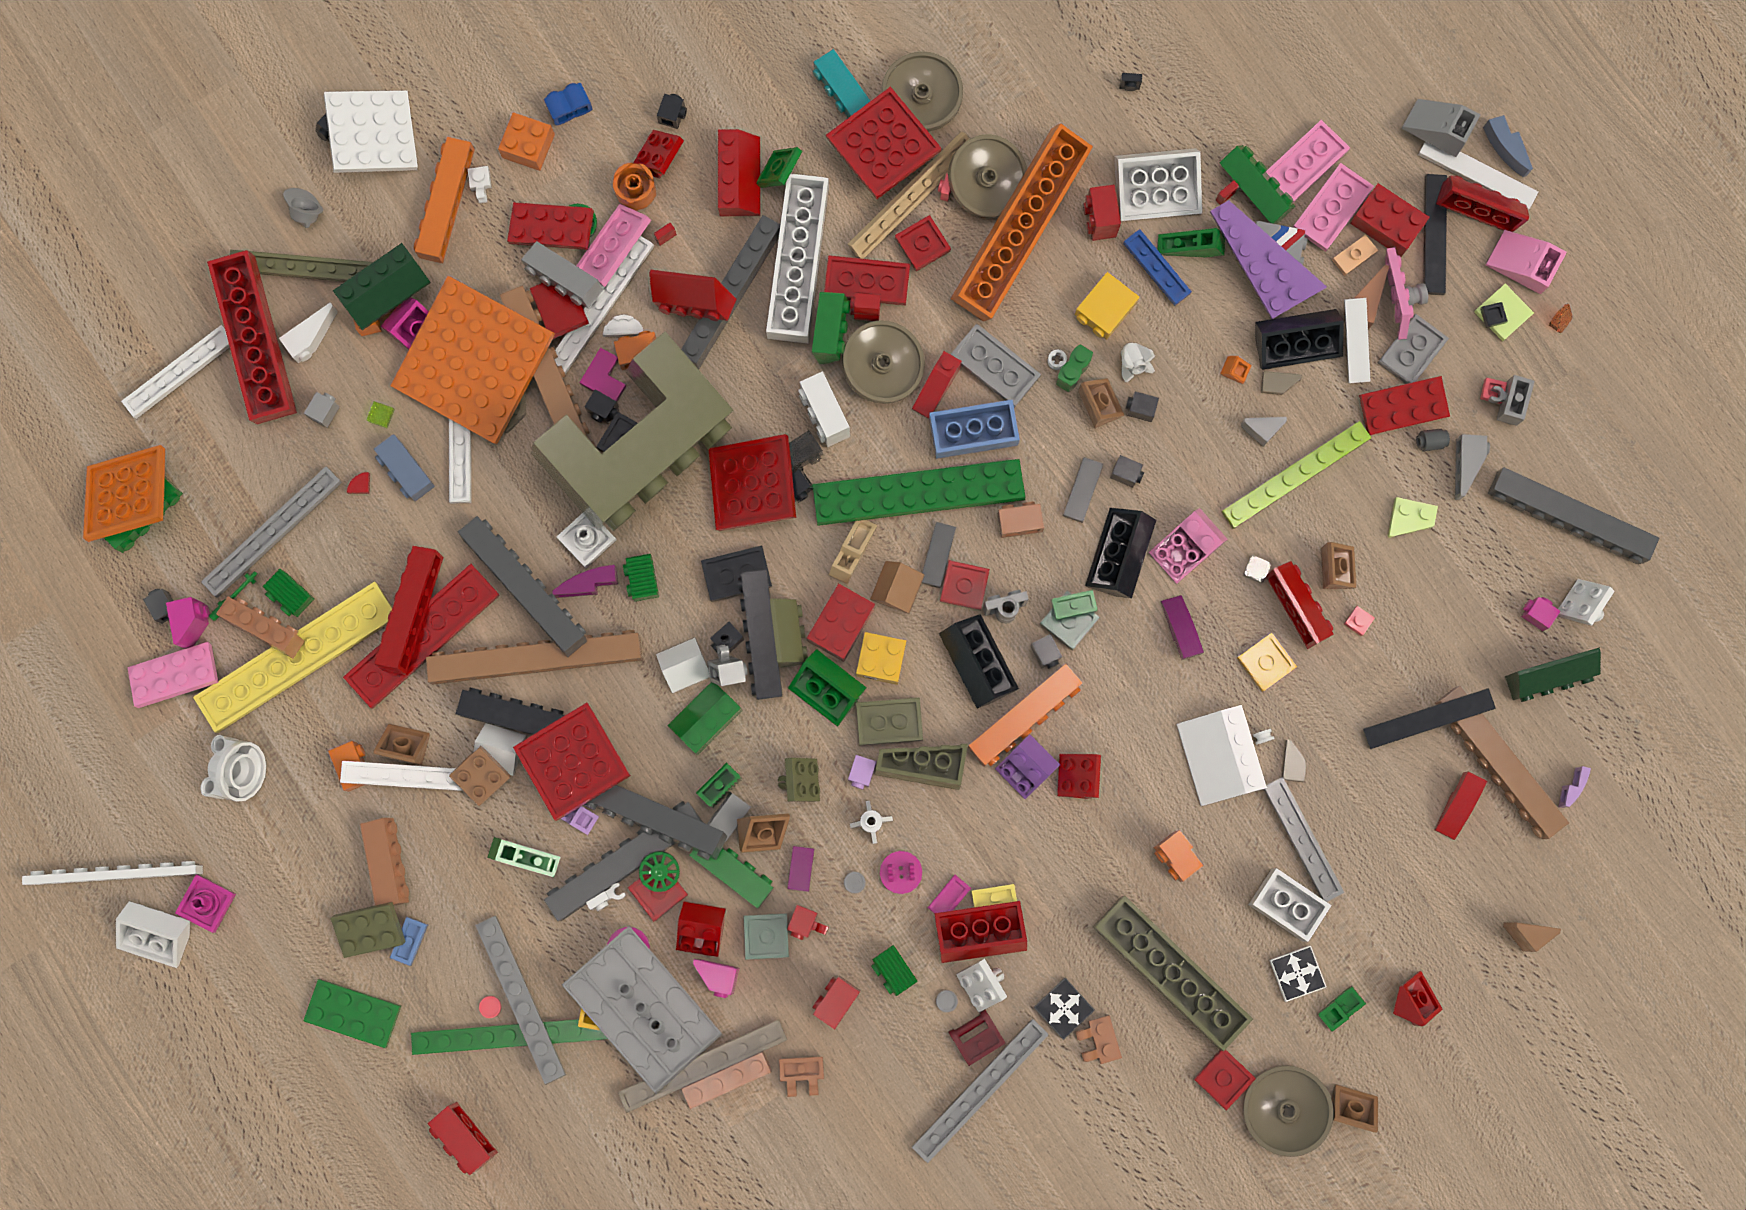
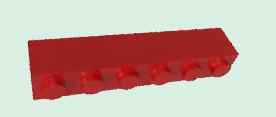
M413 546L408 554L407 565L401 575V583L394 597V605L388 615L386 629L381 636L380 648L375 654L374 664L383 671L404 675L407 673L444 558L436 549Z

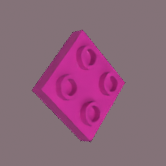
M196 874L175 914L215 933L236 893Z

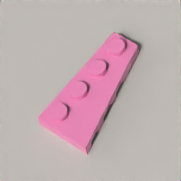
M1387 248L1385 265L1389 266L1387 277L1389 286H1391L1392 304H1395V323H1400L1399 331L1397 332L1398 340L1407 339L1410 318H1413L1414 315L1413 307L1408 304L1409 290L1404 287L1405 273L1400 270L1401 257L1400 255L1397 256L1395 248Z

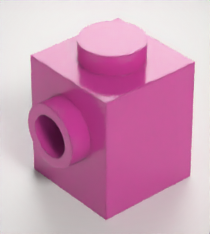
M1537 597L1533 600H1528L1523 607L1525 612L1521 617L1541 631L1550 628L1561 611L1552 606L1553 603L1547 598Z

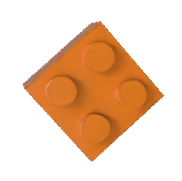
M513 112L498 150L502 158L540 171L555 134L551 125Z

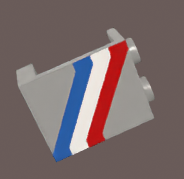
M1256 221V225L1303 265L1304 257H1301V253L1307 245V238L1304 237L1306 230Z

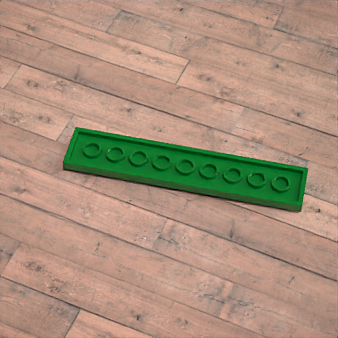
M1020 459L812 484L814 487L817 526L1024 501L1026 498Z

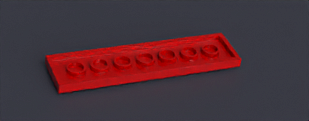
M472 564L468 565L430 599L406 675L383 671L374 664L375 654L380 648L379 644L343 678L364 702L373 709L424 664L426 657H431L432 653L437 652L498 598L500 594Z

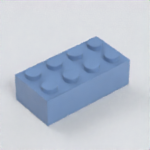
M1013 399L931 412L929 415L936 459L1018 446L1020 441Z

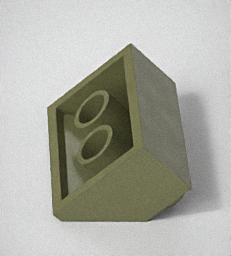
M770 599L779 668L803 665L804 659L808 658L807 646H802L801 639L805 638L804 625L800 626L799 617H803L802 606L797 605L796 599Z

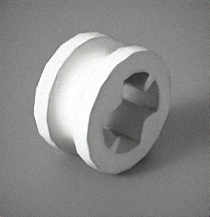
M1059 349L1053 350L1047 360L1049 367L1053 370H1060L1067 361L1066 354ZM1056 355L1060 356L1059 359H1063L1059 364H1054L1055 361H1052Z
M1268 729L1253 734V737L1257 739L1256 745L1275 739L1270 734L1272 730Z

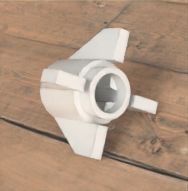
M1128 343L1123 347L1121 351L1122 377L1125 382H1129L1134 377V374H1141L1144 371L1153 373L1155 371L1150 363L1155 357L1151 349L1137 343Z
M866 801L867 812L861 816L860 821L851 823L850 827H862L864 831L871 833L873 844H876L875 832L881 828L882 823L893 821L892 816L881 817L878 812L871 810L870 801ZM870 817H873V819H875L876 822L874 825H869L867 823Z

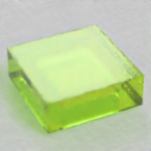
M374 401L367 421L388 428L395 409Z

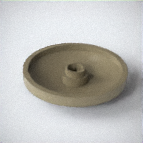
M913 52L904 55L889 67L884 76L882 92L891 86L928 132L947 125L956 116L961 107L963 83L960 74L950 61L938 54Z
M979 135L963 143L952 156L948 169L949 186L955 200L964 210L981 218H997L1025 174L1027 165L1020 151L1008 140L996 135Z
M890 321L867 323L859 327L845 344L844 353L842 354L844 376L850 387L868 401L880 404L900 401L916 389L923 377L925 360L921 345L908 329Z
M1279 1066L1269 1069L1253 1081L1246 1093L1244 1118L1247 1128L1258 1144L1274 1154L1285 1157H1297L1314 1151L1325 1141L1333 1124V1104L1328 1090L1315 1075L1302 1068Z

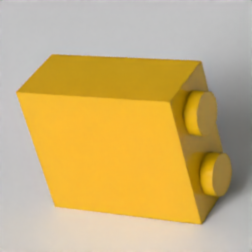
M1107 272L1078 306L1075 316H1077L1076 319L1081 324H1087L1091 327L1096 336L1099 338L1104 337L1107 340L1138 303L1140 297Z

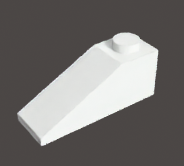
M329 303L279 338L290 355L298 363L311 358L338 311Z

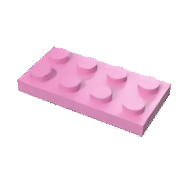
M1320 120L1276 161L1266 173L1270 177L1276 178L1280 183L1279 188L1284 193L1287 192L1293 198V202H1295L1349 151L1350 147Z
M1340 163L1293 228L1306 230L1304 237L1326 252L1374 186Z
M619 204L576 266L598 279L601 286L605 287L651 220L648 216Z
M209 642L127 667L133 703L136 708L219 683L212 645Z

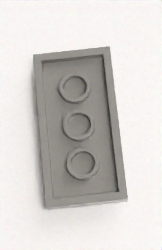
M977 323L951 353L952 356L962 361L961 366L1004 400L1013 399L1014 408L1041 376L1038 371Z

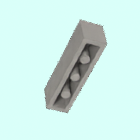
M537 241L521 259L525 265L524 269L528 274L533 277L535 275L540 277L539 279L545 285L554 286L559 294L562 296L568 295L578 306L582 304L589 308L603 291L598 279Z

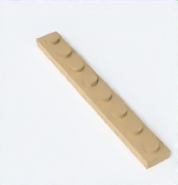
M960 132L848 243V246L857 258L864 259L939 185L940 180L945 179L955 151L969 140L966 133Z

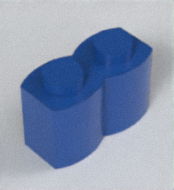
M571 83L563 91L550 92L544 98L545 105L555 126L564 124L575 117L582 116L593 110L581 83Z

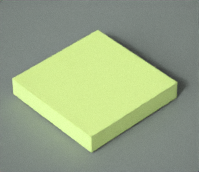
M1506 283L1474 311L1484 322L1480 308L1499 302L1503 303L1508 322L1489 327L1502 342L1534 314Z

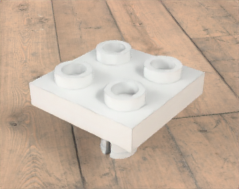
M583 513L557 536L560 542L585 568L617 540L604 525L597 530Z
M1578 579L1558 608L1561 611L1558 616L1592 626L1594 622H1598L1604 617L1602 610L1615 591L1610 586Z
M985 959L956 974L961 986L967 992L978 1012L1007 998L999 984L1004 979V974L996 977L1002 970L995 968L992 971Z

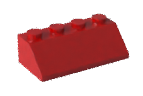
M718 129L720 217L761 216V188L756 184L760 176V137L739 129Z
M1450 175L1443 182L1436 202L1439 206L1503 231L1514 232L1529 220L1527 205L1520 203L1518 199L1505 197L1498 191L1487 190L1480 184L1465 181L1460 176Z
M650 270L649 272L652 302L663 314L670 315V313L681 317L688 315L697 319H702L703 317L709 318L712 321H728L737 299L715 277Z
M1292 561L1274 568L1265 577L1306 648L1309 649L1333 636V626L1322 615L1321 612L1323 610L1319 602L1314 601L1312 598L1310 586L1301 579L1299 567L1296 564L1293 565Z
M1020 901L934 913L941 963L1027 951L1028 941Z

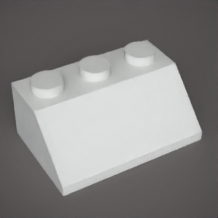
M129 901L116 918V949L175 968L179 966L190 936V921Z

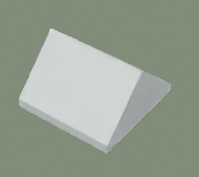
M695 638L656 654L672 693L710 678L708 667Z
M485 723L475 740L474 751L482 746L510 775L514 776L519 757L513 747L524 741L527 735Z

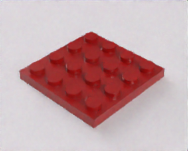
M891 86L826 134V139L876 199L941 152L942 149Z
M783 434L718 446L708 450L715 527L717 531L796 518L788 435Z
M588 702L513 747L555 821H558L631 776Z

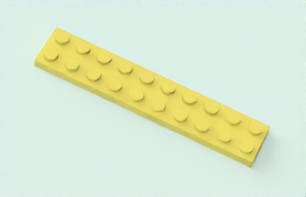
M373 582L299 629L297 635L305 642L293 659L271 647L219 680V683L211 685L193 698L213 731L219 733L385 627L388 623V615L392 611V606L379 585Z

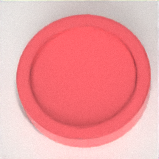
M494 996L482 999L479 1004L481 1015L486 1018L496 1017L501 1011L500 1000Z

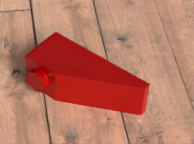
M943 351L912 410L929 419L930 413L935 412L959 372L962 361Z

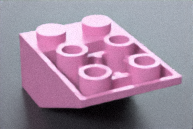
M1504 230L1486 266L1541 294L1549 287L1567 252L1549 242Z
M1199 508L1149 553L1177 584L1228 539Z

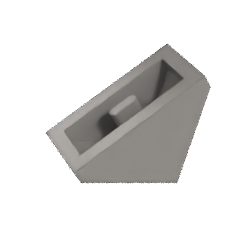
M1287 417L1244 418L1241 427L1264 447L1286 423Z

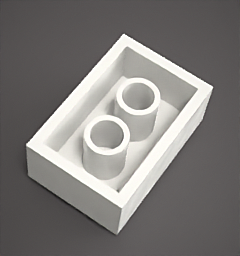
M823 371L800 381L801 389L798 390L800 400L803 406H808V416L813 425L817 424V435L821 443L825 442L827 447L849 438L850 427Z
M1277 868L1270 870L1248 904L1303 942L1310 940L1332 906Z

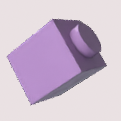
M856 755L848 781L852 782L851 786L863 789L864 786L869 787L876 761Z

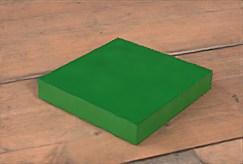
M798 147L774 150L756 184L760 188L785 185L803 151Z

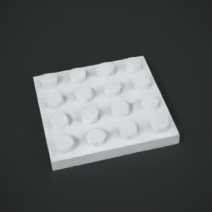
M407 91L324 92L334 173L417 170L418 165Z

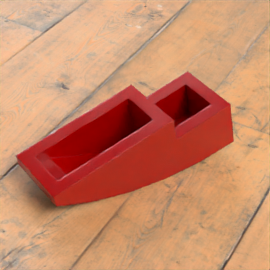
M1469 771L1463 772L1455 791L1449 797L1435 827V831L1455 840L1472 813L1488 781Z

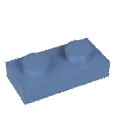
M406 917L402 927L406 942L403 945L394 947L390 958L412 966L428 924Z

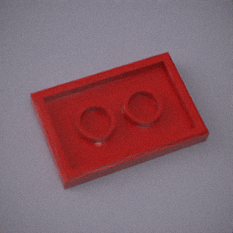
M541 283L530 288L546 329L555 333L553 339L589 324L582 305H576L568 295L562 296L559 294L554 286H547Z

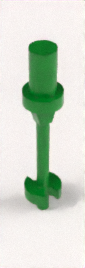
M255 571L251 575L246 573L244 575L246 580L230 598L234 599L249 582L254 584L256 582L254 577L258 573ZM220 600L217 603L218 606L210 613L209 617L213 621L219 618L216 613L225 600Z

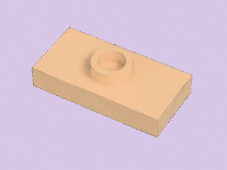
M1364 235L1334 257L1332 261L1343 275L1346 276L1376 254L1378 249Z

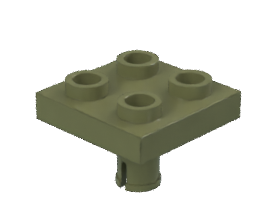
M785 758L786 776L782 775L778 778V781H785V783H778L780 789L787 788L788 802L820 801L817 759Z

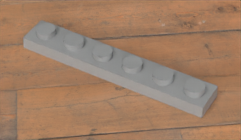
M1281 777L1267 784V788L1264 791L1321 899L1328 902L1343 894L1344 891L1284 778Z

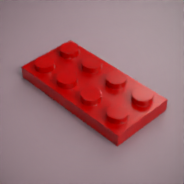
M513 202L507 242L515 245L533 246L537 241L545 247L588 250L594 210L586 207Z
M828 255L824 292L843 293L848 300H851V296L855 297L856 292L881 294V303L906 306L910 264Z
M1442 376L1359 395L1365 426L1369 435L1450 417Z

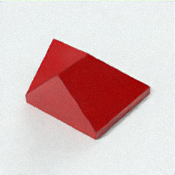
M1422 971L1417 972L1399 987L1393 1014L1410 1021L1414 1026L1421 1027L1425 1026L1443 1010Z

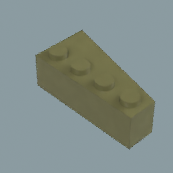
M968 744L880 749L875 775L959 790L962 783Z

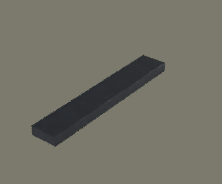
M1426 174L1424 213L1430 218L1424 225L1423 283L1426 285L1430 295H1444L1446 293L1447 208L1437 205L1436 202L1442 184L1447 179V175Z
M1489 688L1363 728L1370 749L1494 710L1496 707Z

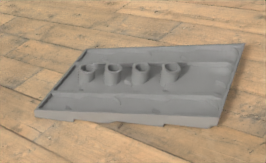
M630 926L562 984L566 991L656 1094L722 1035L720 1030ZM656 1024H660L658 1029H655Z

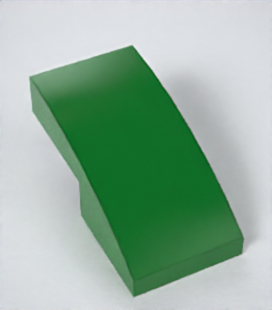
M1351 985L1322 1009L1318 1015L1333 1032L1349 1020L1351 1015L1366 1005V1002Z

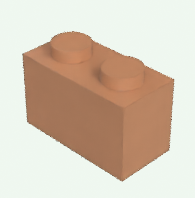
M1026 502L1020 507L1005 505L1002 506V509L998 510L1001 538L1040 533L1044 530L1040 504Z

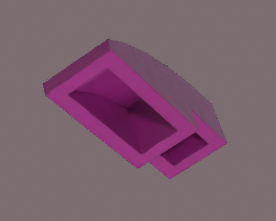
M608 565L587 570L563 582L552 593L556 598L598 595L597 586L618 585L617 567L615 565Z
M1182 595L1161 601L1181 660L1203 654L1204 651L1197 630Z

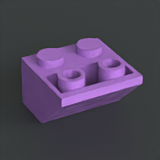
M1029 735L995 769L1026 799L1060 764Z

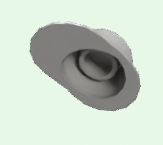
M289 188L284 191L283 197L289 205L291 219L301 223L305 228H309L310 224L314 223L318 215L323 212L322 206L306 190Z

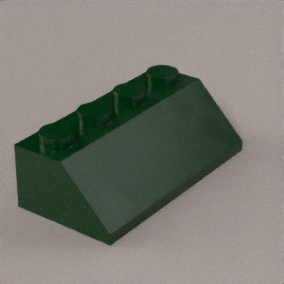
M400 243L335 288L333 292L363 331L431 282L403 243Z
M1600 647L1505 676L1512 699H1520L1521 702L1534 699L1533 695L1541 693V696L1554 693L1553 689L1561 687V690H1566L1574 687V682L1581 681L1582 685L1593 682V677L1601 674Z

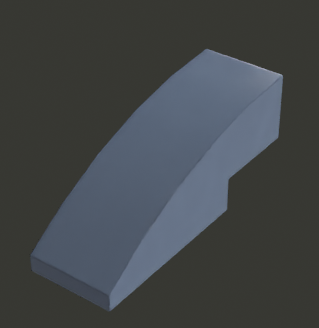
M1504 115L1489 119L1483 129L1494 150L1512 170L1522 177L1527 176L1533 168L1520 133L1515 132L1511 134Z

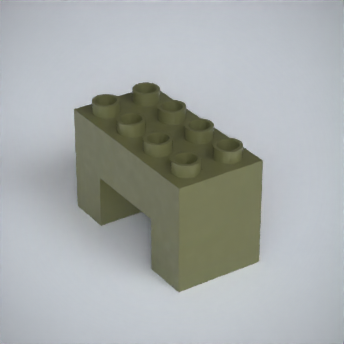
M666 332L662 333L637 354L626 371V374L656 408L604 453L601 454L567 414L533 442L530 454L597 530L606 523L612 531H615L636 511L630 505L634 498L639 496L646 504L668 484L662 474L670 468L676 476L680 475L700 456L694 448L698 443L702 442L709 450L732 429L726 418L733 412V409Z

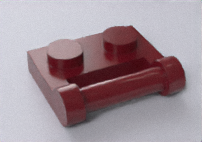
M986 1010L979 1012L980 1015L956 1030L953 1028L948 1031L968 1066L1006 1044ZM984 1022L987 1024L988 1028L966 1042H961V1036Z

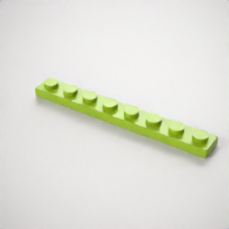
M1360 421L1225 508L1222 514L1233 529L1369 441L1371 436Z

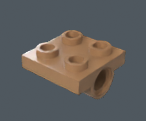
M480 746L449 777L480 806L511 775Z

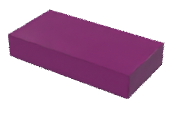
M793 846L787 889L809 892L815 849Z

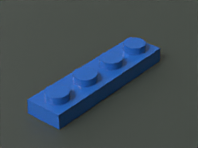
M1140 229L1123 242L1124 246L1174 306L1191 294L1192 291Z

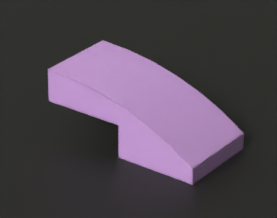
M1584 766L1575 768L1572 785L1562 786L1558 807H1570L1576 801L1587 783L1591 768Z
M581 806L561 819L588 835L599 816Z

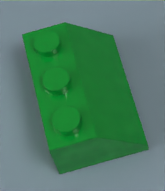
M820 292L812 345V354L819 364L824 365L839 361L841 354L844 353L845 342L843 341V334L847 333L848 323L845 319L846 313L849 314L850 301H848L843 293Z
M817 649L805 660L788 687L789 690L837 727L867 688Z
M711 682L667 726L698 756L743 710L717 684Z

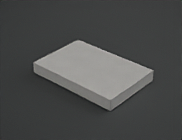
M1415 314L1409 323L1407 339L1398 340L1397 337L1378 361V364L1405 384L1416 382L1449 338Z

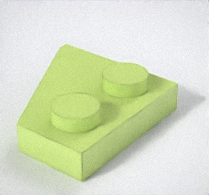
M1396 497L1387 537L1392 538L1434 527L1438 506Z

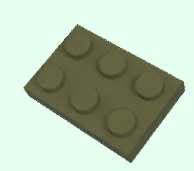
M920 698L856 703L859 746L923 741Z
M393 902L336 914L330 918L344 958L400 946L406 942Z

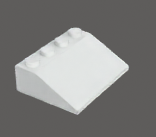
M1196 148L1114 156L1121 221L1202 214L1200 151Z
M1242 705L1176 724L1200 806L1267 788Z

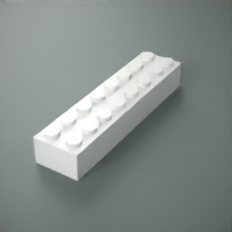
M790 174L786 181L766 329L767 339L809 343L829 191L828 178Z

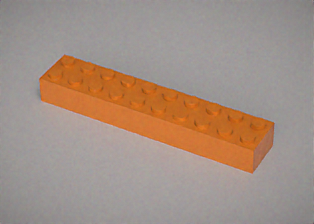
M1061 123L1051 128L950 298L983 322L993 318L1092 150V145Z

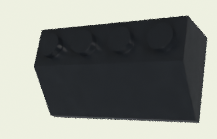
M1337 309L1255 322V341L1262 370L1343 357L1344 320Z
M1110 508L1085 586L1116 597L1132 599L1156 519L1143 511Z
M981 614L956 622L939 633L977 709L1019 689Z

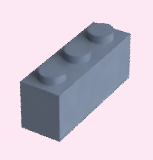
M394 434L374 448L378 454L375 456L376 460L382 467L384 465L388 467L390 471L387 474L394 483L398 481L401 484L400 491L407 499L411 497L414 501H417L435 487Z

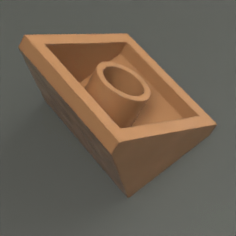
M1108 378L1081 383L1078 393L1095 428L1124 416Z
M1334 542L1326 543L1321 548L1323 589L1357 588L1354 547Z
M885 561L870 600L909 614L925 575L901 562Z
M388 724L374 749V754L422 765L430 733Z
M790 815L750 816L737 819L741 853L781 849Z
M1504 922L1503 924L1505 930L1520 949L1525 952H1537L1561 932L1560 928L1517 922Z
M1335 1085L1331 1098L1334 1111L1333 1120L1377 1133L1378 1097Z

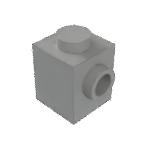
M316 392L304 414L309 419L328 428L340 406L335 402L336 398L328 393L321 395Z

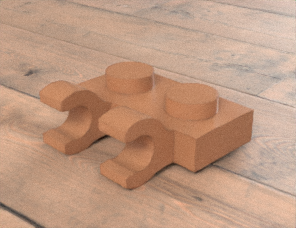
M1110 1015L1088 1021L1089 1028L1075 1031L1077 1040L1081 1041L1092 1037L1096 1049L1081 1053L1084 1062L1098 1058L1100 1064L1122 1058Z
M823 1057L779 1059L780 1082L787 1081V1097L797 1096L796 1081L809 1080V1096L819 1095L818 1079H824Z

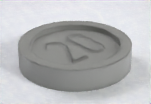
M851 872L844 879V886L850 893H859L865 887V878L859 872Z
M944 990L938 994L936 1004L941 1011L951 1012L957 1007L958 999L952 991Z

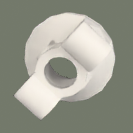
M217 735L211 742V750L214 755L208 764L209 777L202 781L201 793L206 797L227 799L236 802L246 801L253 797L262 786L266 774L265 756L259 746L251 742Z

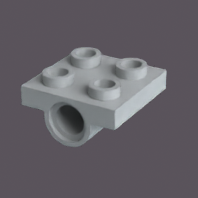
M1021 590L1011 591L1008 593V596L1002 598L1000 595L989 597L983 606L984 615L995 614L1001 623L1007 624L1012 622L1019 608L1026 606L1029 600L1027 591L1022 593ZM1009 607L1012 613H1005L1002 608Z

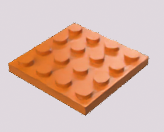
M162 445L87 466L83 539L90 542L163 521L165 448Z

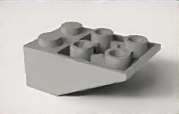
M1417 99L1401 129L1457 157L1469 138L1480 114L1459 104Z

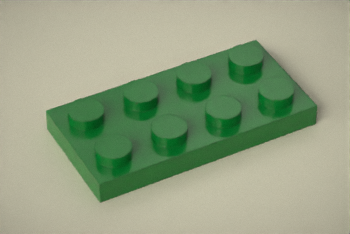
M318 979L303 1021L382 1048H387L401 1005Z

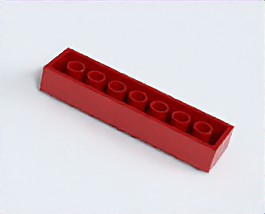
M245 250L207 261L249 421L261 424L296 414L297 410L255 255Z

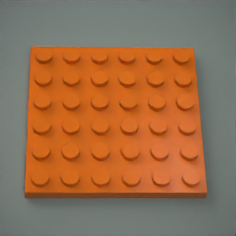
M447 276L390 386L488 441L498 444L555 333L460 281Z

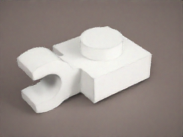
M489 167L468 169L471 191L476 190V197L479 203H486V189L492 188Z
M620 883L613 884L610 889L586 902L589 909H596L598 912L609 905L607 901L611 900V898L616 900L623 899L626 896L625 893L621 895L615 894V889L620 886Z

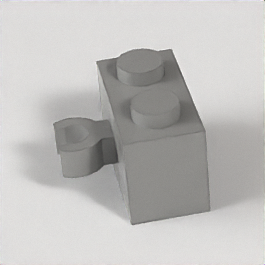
M1514 375L1507 381L1505 391L1500 386H1494L1491 391L1497 392L1498 397L1491 396L1488 401L1491 403L1502 402L1497 416L1498 421L1515 426L1524 421L1534 380Z
M725 644L716 646L719 658L707 661L710 682L719 686L745 682V675H747L746 664L738 658L729 656V648Z

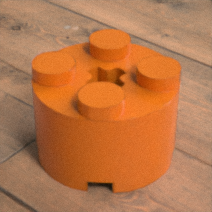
M626 163L616 170L613 179V189L620 204L635 211L649 206L656 197V185L651 171L640 163Z

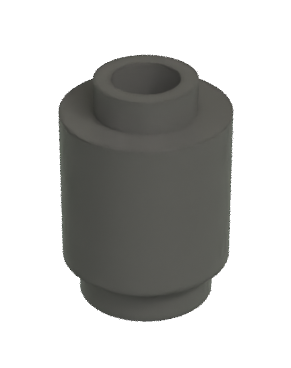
M1442 429L1420 431L1416 437L1417 447L1423 452L1441 450L1448 447L1450 443L1448 431Z

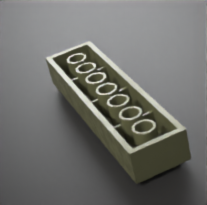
M1121 896L1093 926L1112 947L1219 1050L1225 1051L1253 1020L1246 1011L1126 896Z

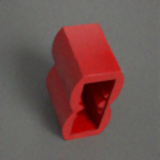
M856 292L855 297L851 296L850 315H854V320L879 321L881 294Z

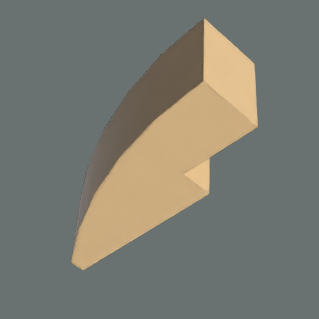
M867 520L854 523L831 567L830 576L846 584L849 583L877 528L876 524Z

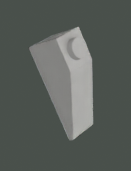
M1462 434L1456 439L1455 500L1465 497L1489 454L1490 443L1487 442V436Z

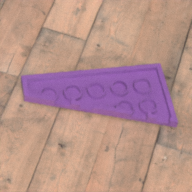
M1229 200L1210 211L1271 319L1327 288L1326 285Z

